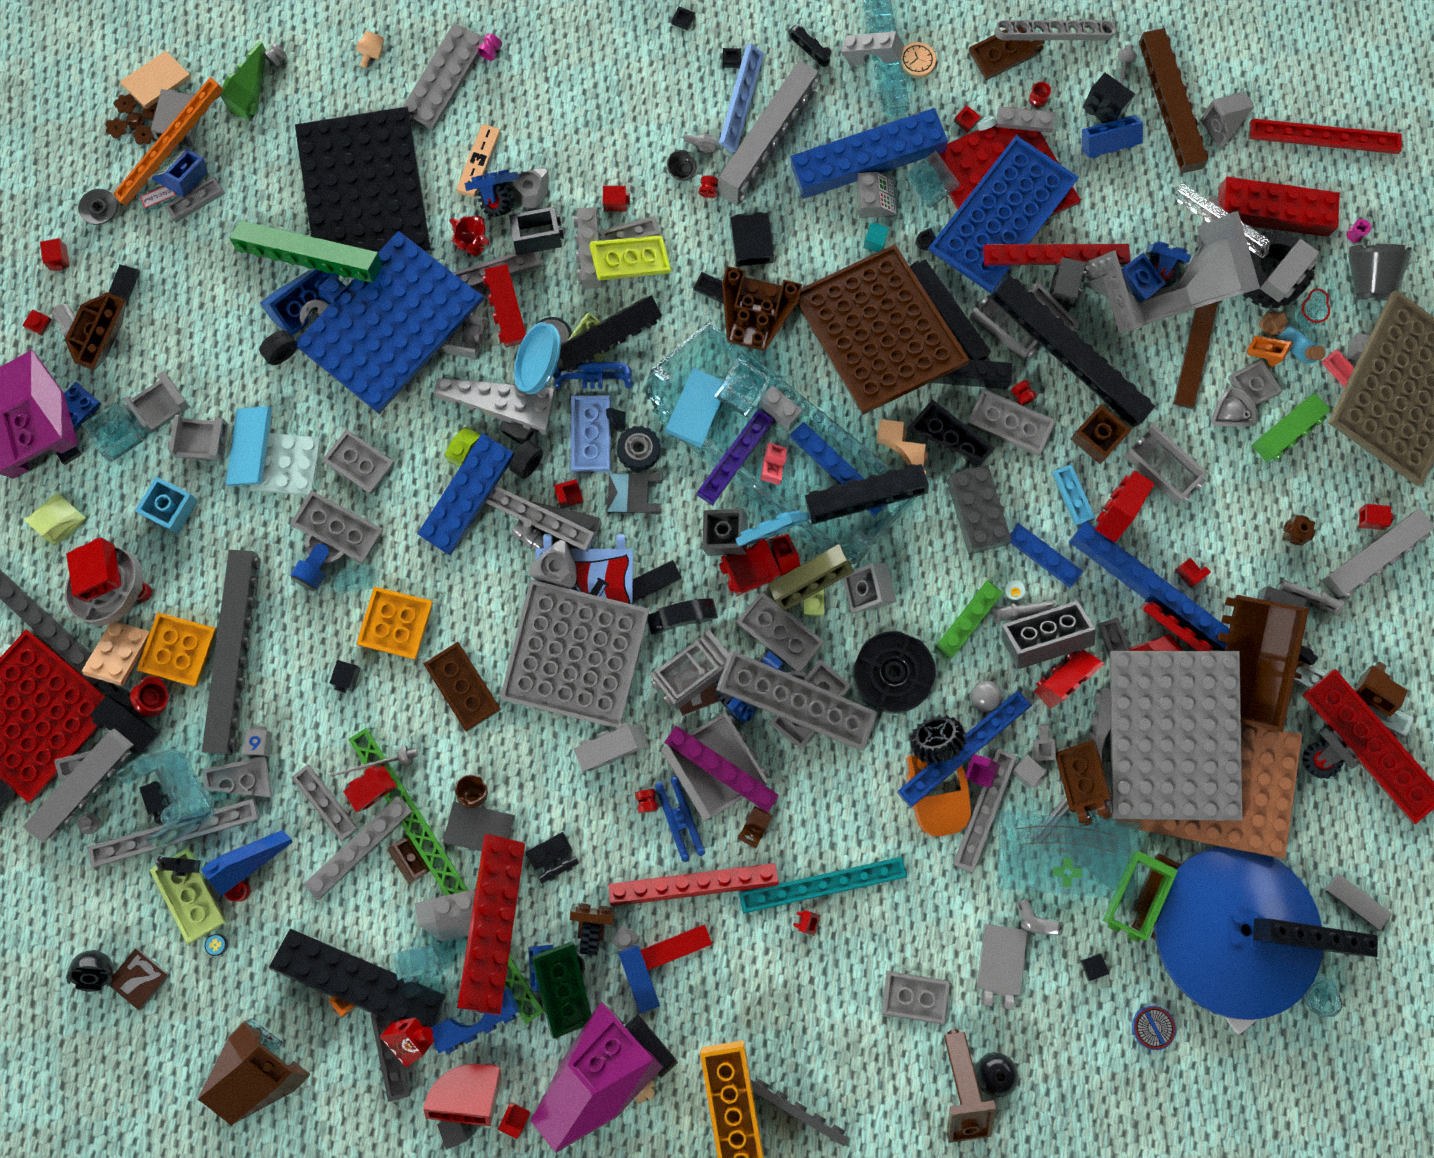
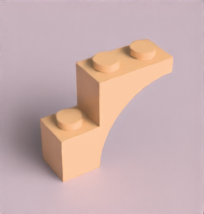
M881 419L878 426L876 444L887 446L897 452L906 462L907 466L912 464H922L923 466L924 463H927L928 451H925L926 444L906 442L907 429H904V422Z

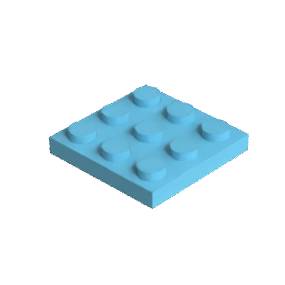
M800 510L789 513L785 512L776 516L777 520H768L758 524L759 528H750L742 531L741 537L736 538L738 546L758 543V541L764 538L767 539L810 520L808 512L801 513Z

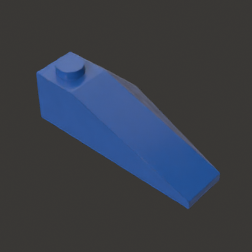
M310 269L262 300L260 304L275 324L293 336L306 326L309 321L307 316L302 326L300 321L302 307L311 300H320L319 286L332 274L336 278L339 275Z
M281 830L210 861L201 871L220 896H222L293 843V841L284 830Z

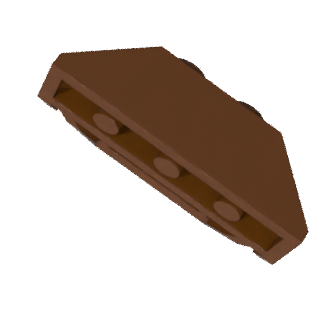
M106 292L102 296L80 305L65 337V342L75 364L95 370L106 360L123 323L126 299Z

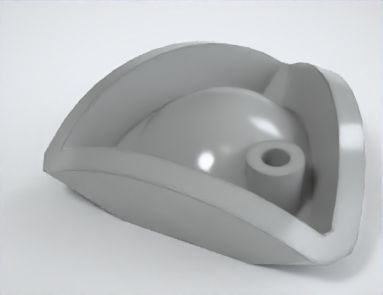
M545 168L518 173L519 179L507 182V186L510 185L511 187L509 191L514 193L511 196L521 206L533 209L540 206L544 201L549 184V175Z
M1228 387L1215 408L1211 422L1214 426H1255L1258 422V413L1254 402L1244 391L1236 387Z
M563 540L557 541L544 551L528 570L531 577L543 583L563 588H571L576 583L577 573L574 557L568 544Z

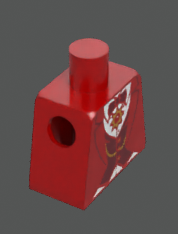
M416 1018L391 1022L380 1036L405 1068L421 1058L434 1042L432 1029L424 1027Z

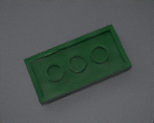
M571 941L531 956L551 1037L555 1039L583 1028L592 1014L574 943Z

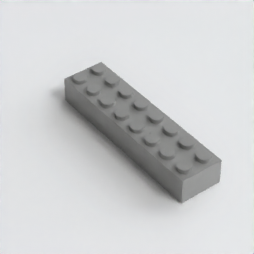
M800 60L797 62L718 177L719 196L738 206L740 201H745L749 193L748 189L756 185L759 173L766 170L770 157L774 158L777 154L778 145L786 141L789 129H794L798 122V116L805 113L808 107L807 103L815 98L818 91L816 87L819 83L817 79L818 71Z

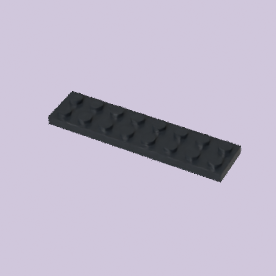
M289 929L269 966V969L390 1022L416 1018L424 1027L431 1028L445 999V994L293 929Z

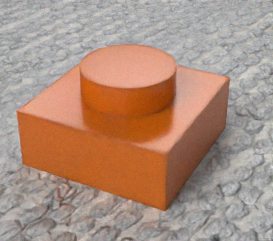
M331 997L328 1000L341 1018L356 1008L335 997Z

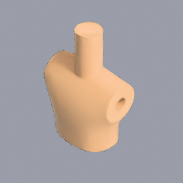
M365 31L363 38L359 40L356 51L363 54L360 63L361 67L367 69L370 58L380 59L383 51V37Z

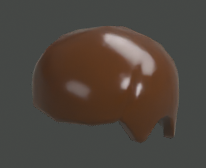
M470 774L463 776L456 782L455 786L457 800L464 807L475 808L481 806L487 799V785L484 784L478 775Z

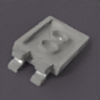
M984 924L977 988L983 989L981 1005L992 1006L994 994L1003 996L1002 1008L1014 1010V995L1020 996L1027 930Z

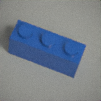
M1136 115L1082 129V151L1089 158H1096L1102 154L1114 153L1120 149L1132 148L1143 143V122Z

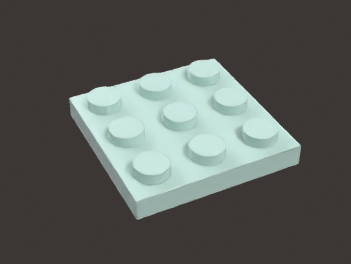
M269 433L262 484L252 485L251 489L259 492L308 496L310 491L314 490L321 445L320 437Z

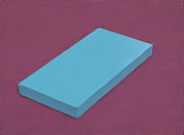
M692 368L665 432L701 448L729 383L696 368Z
M264 406L236 409L226 485L262 484L273 408Z

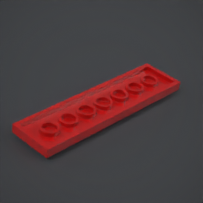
M1336 669L1331 670L1302 694L1304 699L1329 728L1336 731L1344 740L1342 743L1353 750L1358 756L1356 759L1413 824H1417L1434 810V781Z
M491 834L484 835L457 1005L459 1009L501 1015L525 849L524 842Z

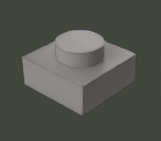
M622 924L610 943L624 950L634 946L640 936Z

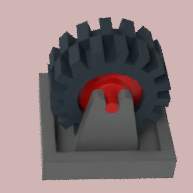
M1325 727L1318 732L1325 741H1314L1311 745L1309 744L1303 752L1304 756H1302L1307 771L1320 779H1330L1331 776L1335 777L1336 773H1340L1342 770L1341 767L1344 765V762L1351 769L1358 765V762L1355 760L1358 756L1347 745L1343 747L1341 742L1344 740L1333 729L1329 731Z

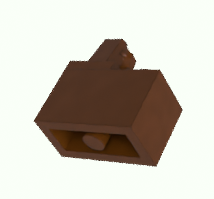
M1379 661L1376 666L1372 665L1360 677L1355 691L1365 702L1391 717L1403 705L1408 690L1390 679L1391 676L1385 673L1386 665Z

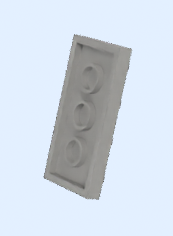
M982 389L967 425L1039 457L1055 420Z
M762 591L736 621L738 626L795 671H802L825 643L786 610L783 611L776 602Z

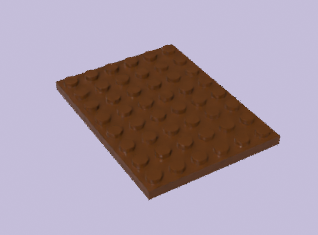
M895 244L801 288L797 306L862 415L969 364V358Z

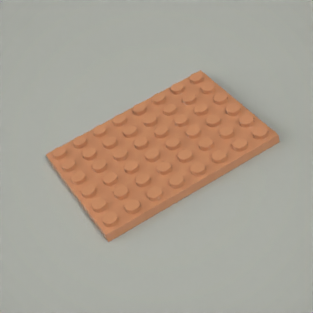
M1241 723L1242 821L1115 819L1114 825L1285 859L1302 734L1287 731L1278 732Z

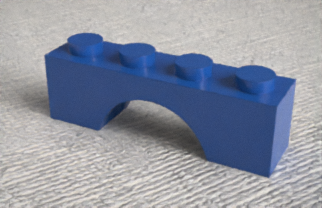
M510 987L504 989L501 1015L484 1013L482 1019L475 1025H464L451 1017L433 1026L431 1029L433 1031L434 1045L438 1053L446 1051V1054H449L459 1048L458 1043L465 1041L468 1044L478 1038L477 1033L484 1030L485 1034L497 1029L496 1024L503 1020L504 1024L516 1019L515 1014L520 1012V1008Z

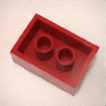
M1135 470L1130 476L1125 475L1119 484L1120 486L1116 487L1110 495L1112 499H1109L1104 505L1103 509L1106 511L1102 510L1096 521L1099 523L1095 530L1116 542L1137 516L1155 483Z

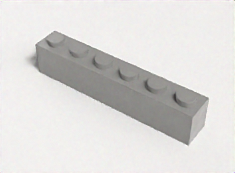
M1421 509L1416 510L1322 579L1323 583L1336 599L1342 596L1348 598L1356 592L1355 587L1358 585L1362 587L1370 582L1371 579L1369 577L1375 574L1377 576L1386 570L1385 565L1387 563L1392 565L1402 558L1400 556L1402 552L1408 553L1413 550L1418 540L1423 542L1431 536L1430 531L1434 529V524Z
M116 729L109 731L23 827L42 843L49 838L53 840L62 831L59 827L63 823L68 824L75 817L73 812L77 807L81 809L90 800L87 796L91 792L96 793L103 786L101 781L105 776L109 778L118 769L115 765L119 761L124 762L131 755L129 750L134 744Z

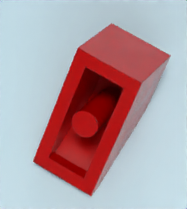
M788 534L769 539L781 576L800 566L798 552Z

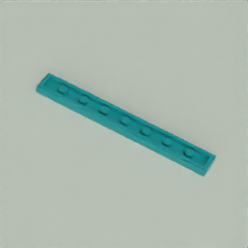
M898 857L780 883L778 886L739 892V898L744 914L907 878L903 858Z

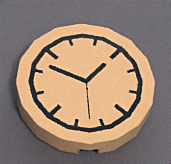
M910 43L903 49L902 57L899 61L900 69L905 75L913 76L912 78H924L930 75L935 67V52L925 43Z

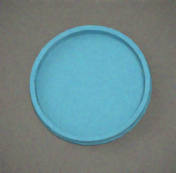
M544 322L537 323L527 332L520 344L514 365V379L518 389L526 394H536L544 389L555 372L560 356L561 339L554 325Z

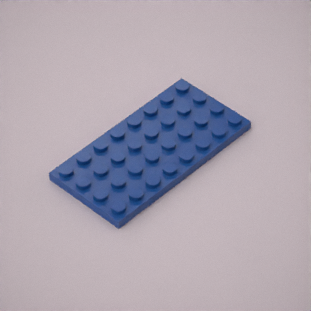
M1016 135L932 242L928 251L989 293H992L1012 266H984L983 246L986 244H1029L1079 177Z

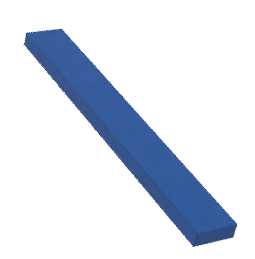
M1017 690L966 733L967 744L964 745V750L960 751V756H954L953 761L949 759L945 764L939 762L936 765L933 762L897 791L899 796L912 808L967 762L973 754L980 751L1025 713L1032 704Z

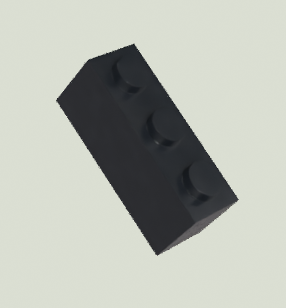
M106 695L89 715L93 718L92 722L101 729L106 727L110 731L116 729L134 744L130 751L135 754L138 752L144 753L160 734L159 731L109 695Z

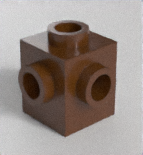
M1303 515L1294 516L1286 521L1282 539L1289 541L1293 545H1304L1314 538L1316 532L1314 529L1315 522Z

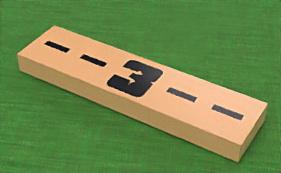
M485 124L481 125L456 189L458 193L476 197L479 188L466 191L464 183L472 182L471 177L483 176L485 174L501 133L500 129Z

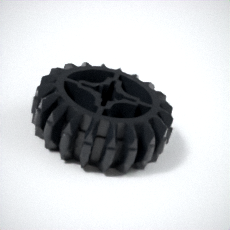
M939 714L937 718L931 716L929 720L923 719V723L917 724V728L912 730L913 733L910 736V746L914 755L922 763L927 762L928 765L933 762L936 765L939 762L945 764L949 759L953 761V757L960 756V751H963L964 745L967 744L966 732L962 724L955 717L950 718L948 715L941 717Z

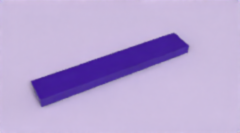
M758 409L699 488L696 495L713 506L775 419Z

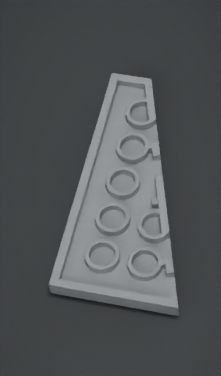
M437 378L434 389L435 398L453 404L461 403L467 405V409L473 411L475 409L481 410L485 415L508 423L516 422L522 424L523 428L529 430L531 428L540 430V434L543 435L547 433L555 394L554 388H544L536 394H526L519 390L516 385Z

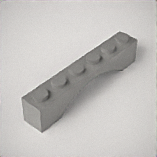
M1105 688L1098 691L1094 696L1093 704L1096 705L1095 713H1092L1090 720L1093 729L1087 739V742L1090 740L1096 742L1101 762L1105 738L1111 728L1110 689ZM1111 801L1107 802L1109 808H1111ZM1097 809L1088 811L1089 814L1098 815Z

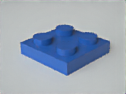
M1144 252L1121 269L1126 285L1140 303L1166 284Z

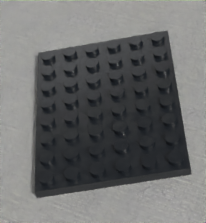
M408 106L295 124L311 237L379 252L399 231L424 251L431 250Z

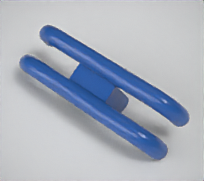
M581 362L577 364L579 368L576 370H583L582 372L561 373L558 367H556L553 374L555 378L554 386L557 389L561 388L562 382L567 379H583V389H587V382H590L591 389H595V382H598L599 389H603V379H621L625 382L626 388L632 387L631 368L623 362H587L585 364ZM603 370H622L623 372H619V371H603Z
M673 776L671 783L680 807L672 811L661 782H657L655 788L681 860L687 862L689 855L680 833L681 830L688 828L699 856L705 854V849L677 776Z

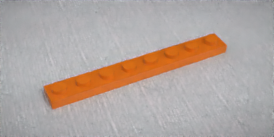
M212 77L205 82L113 194L120 203L127 206L135 198L138 191L147 184L148 179L153 173L158 171L163 161L171 155L173 149L183 141L188 131L196 125L198 119L208 111L213 101L219 98L224 89Z

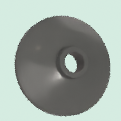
M93 189L87 192L80 199L78 205L80 216L84 221L93 225L109 222L115 216L118 208L115 196L105 189Z

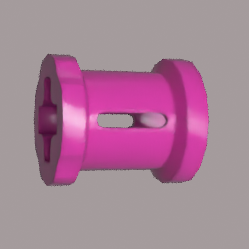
M1364 219L1357 220L1353 227L1347 231V238L1353 243L1360 242L1370 232V223Z

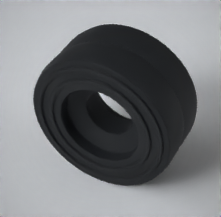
M280 330L262 342L259 352L268 364L278 365L295 353L297 342L288 331Z
M531 441L525 442L514 454L509 469L520 478L526 479L539 465L543 457V450Z

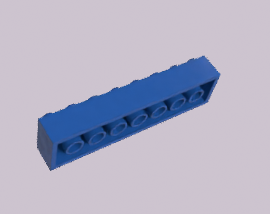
M932 108L790 156L791 168L804 199L856 182L858 173H883L946 152L948 140L936 109Z

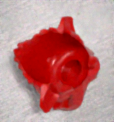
M463 216L459 220L456 218L449 220L453 226L451 242L457 245L458 249L477 257L485 250L483 245L489 246V240L485 237L486 228L482 216Z

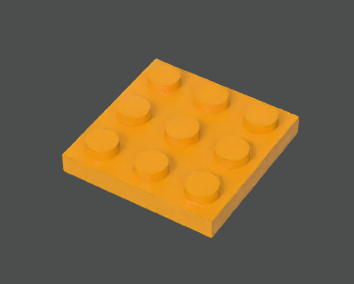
M374 586L356 645L417 660L434 602Z
M157 612L136 670L198 687L218 629Z

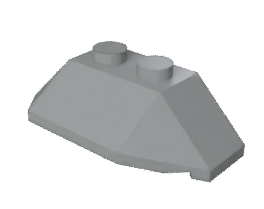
M476 889L415 903L418 925L441 942L468 936Z

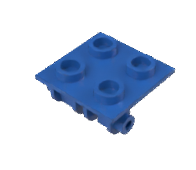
M75 382L64 395L74 431H78L84 424L82 420L87 422L85 417L91 418L92 416L89 413L93 415L100 409L101 403L79 383Z

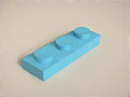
M1072 464L1054 470L1052 475L1075 527L1083 524L1085 521L1090 522L1094 520L1095 516Z

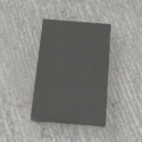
M453 801L443 843L482 851L483 839L486 834L509 839L515 815L481 807L467 808L459 802Z

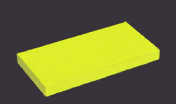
M662 235L593 241L589 244L598 281L660 275L671 272Z

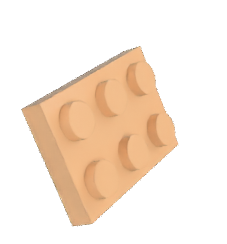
M119 622L109 624L82 669L83 674L123 686L145 648L150 631Z

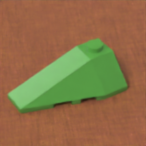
M258 41L248 52L246 61L244 63L240 62L237 65L238 70L236 73L228 75L222 85L224 90L220 94L230 113L248 120L258 110L266 61L263 55L266 49L261 41Z

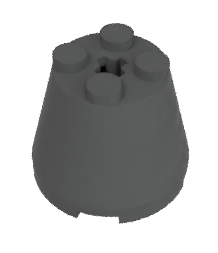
M1376 244L1368 245L1366 248H1363V245L1349 247L1348 258L1356 299L1368 300V298H1375L1377 301H1387L1392 291H1399L1411 258L1412 247L1405 249V245Z

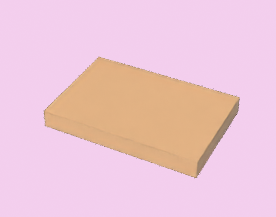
M164 51L121 80L120 83L145 109H148L158 102L161 89L175 90L190 80L191 77L171 55Z

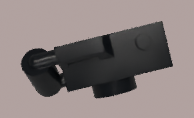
M154 781L139 787L148 815H154V821L157 824L169 819L171 814L168 808L171 807L168 794H163L160 782Z
M157 856L155 863L159 871H173V876H186V872L199 873L201 860Z

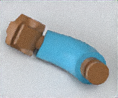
M1275 311L1267 312L1262 316V320L1259 322L1260 328L1269 336L1277 334L1276 337L1279 340L1292 342L1290 351L1300 361L1311 364L1324 358L1325 349L1323 346H1318L1292 325L1286 327L1288 319L1284 312L1279 314Z

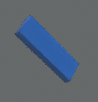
M637 944L619 951L618 955L640 1014L659 1007L660 1003L639 945Z

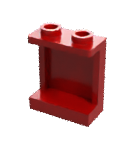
M765 538L758 541L757 545L747 548L746 555H730L728 557L724 555L721 557V563H719L722 574H726L729 579L727 586L731 593H735L736 597L769 584L781 577V572Z

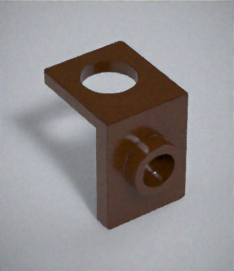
M754 806L738 839L757 848L773 816ZM745 835L750 836L754 841L747 839Z

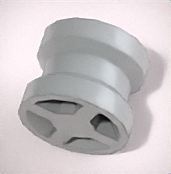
M276 43L271 45L269 51L266 50L263 53L265 58L275 68L280 66L282 60L285 61L288 58L283 49Z

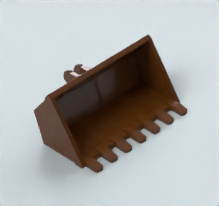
M1236 595V599L1227 597L1225 605L1234 607L1232 616H1222L1221 622L1230 624L1228 634L1220 632L1218 640L1226 642L1225 651H1239L1241 723L1283 732L1294 678H1302V675L1297 673L1296 669L1297 666L1304 667L1305 662L1298 661L1309 608Z

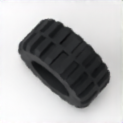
M1274 230L1272 233L1271 231H1265L1254 236L1247 243L1260 287L1269 278L1261 269L1260 258L1271 257L1281 262L1300 240L1298 236L1293 237L1291 236L1292 233L1289 232L1281 233V230ZM1315 265L1310 271L1308 269L1305 270L1304 274H1306V277L1299 285L1297 283L1294 284L1293 288L1295 290L1288 299L1284 297L1280 302H1277L1261 289L1244 293L1243 296L1246 299L1248 297L1251 298L1252 303L1255 305L1261 303V307L1268 308L1270 305H1272V308H1279L1281 305L1287 306L1292 301H1295L1311 284L1310 281L1315 274L1313 271Z

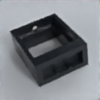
M554 207L509 215L516 255L562 247L561 239H564L562 227L558 228L562 224L560 214L555 213ZM553 224L554 231L521 236L520 233L522 229Z

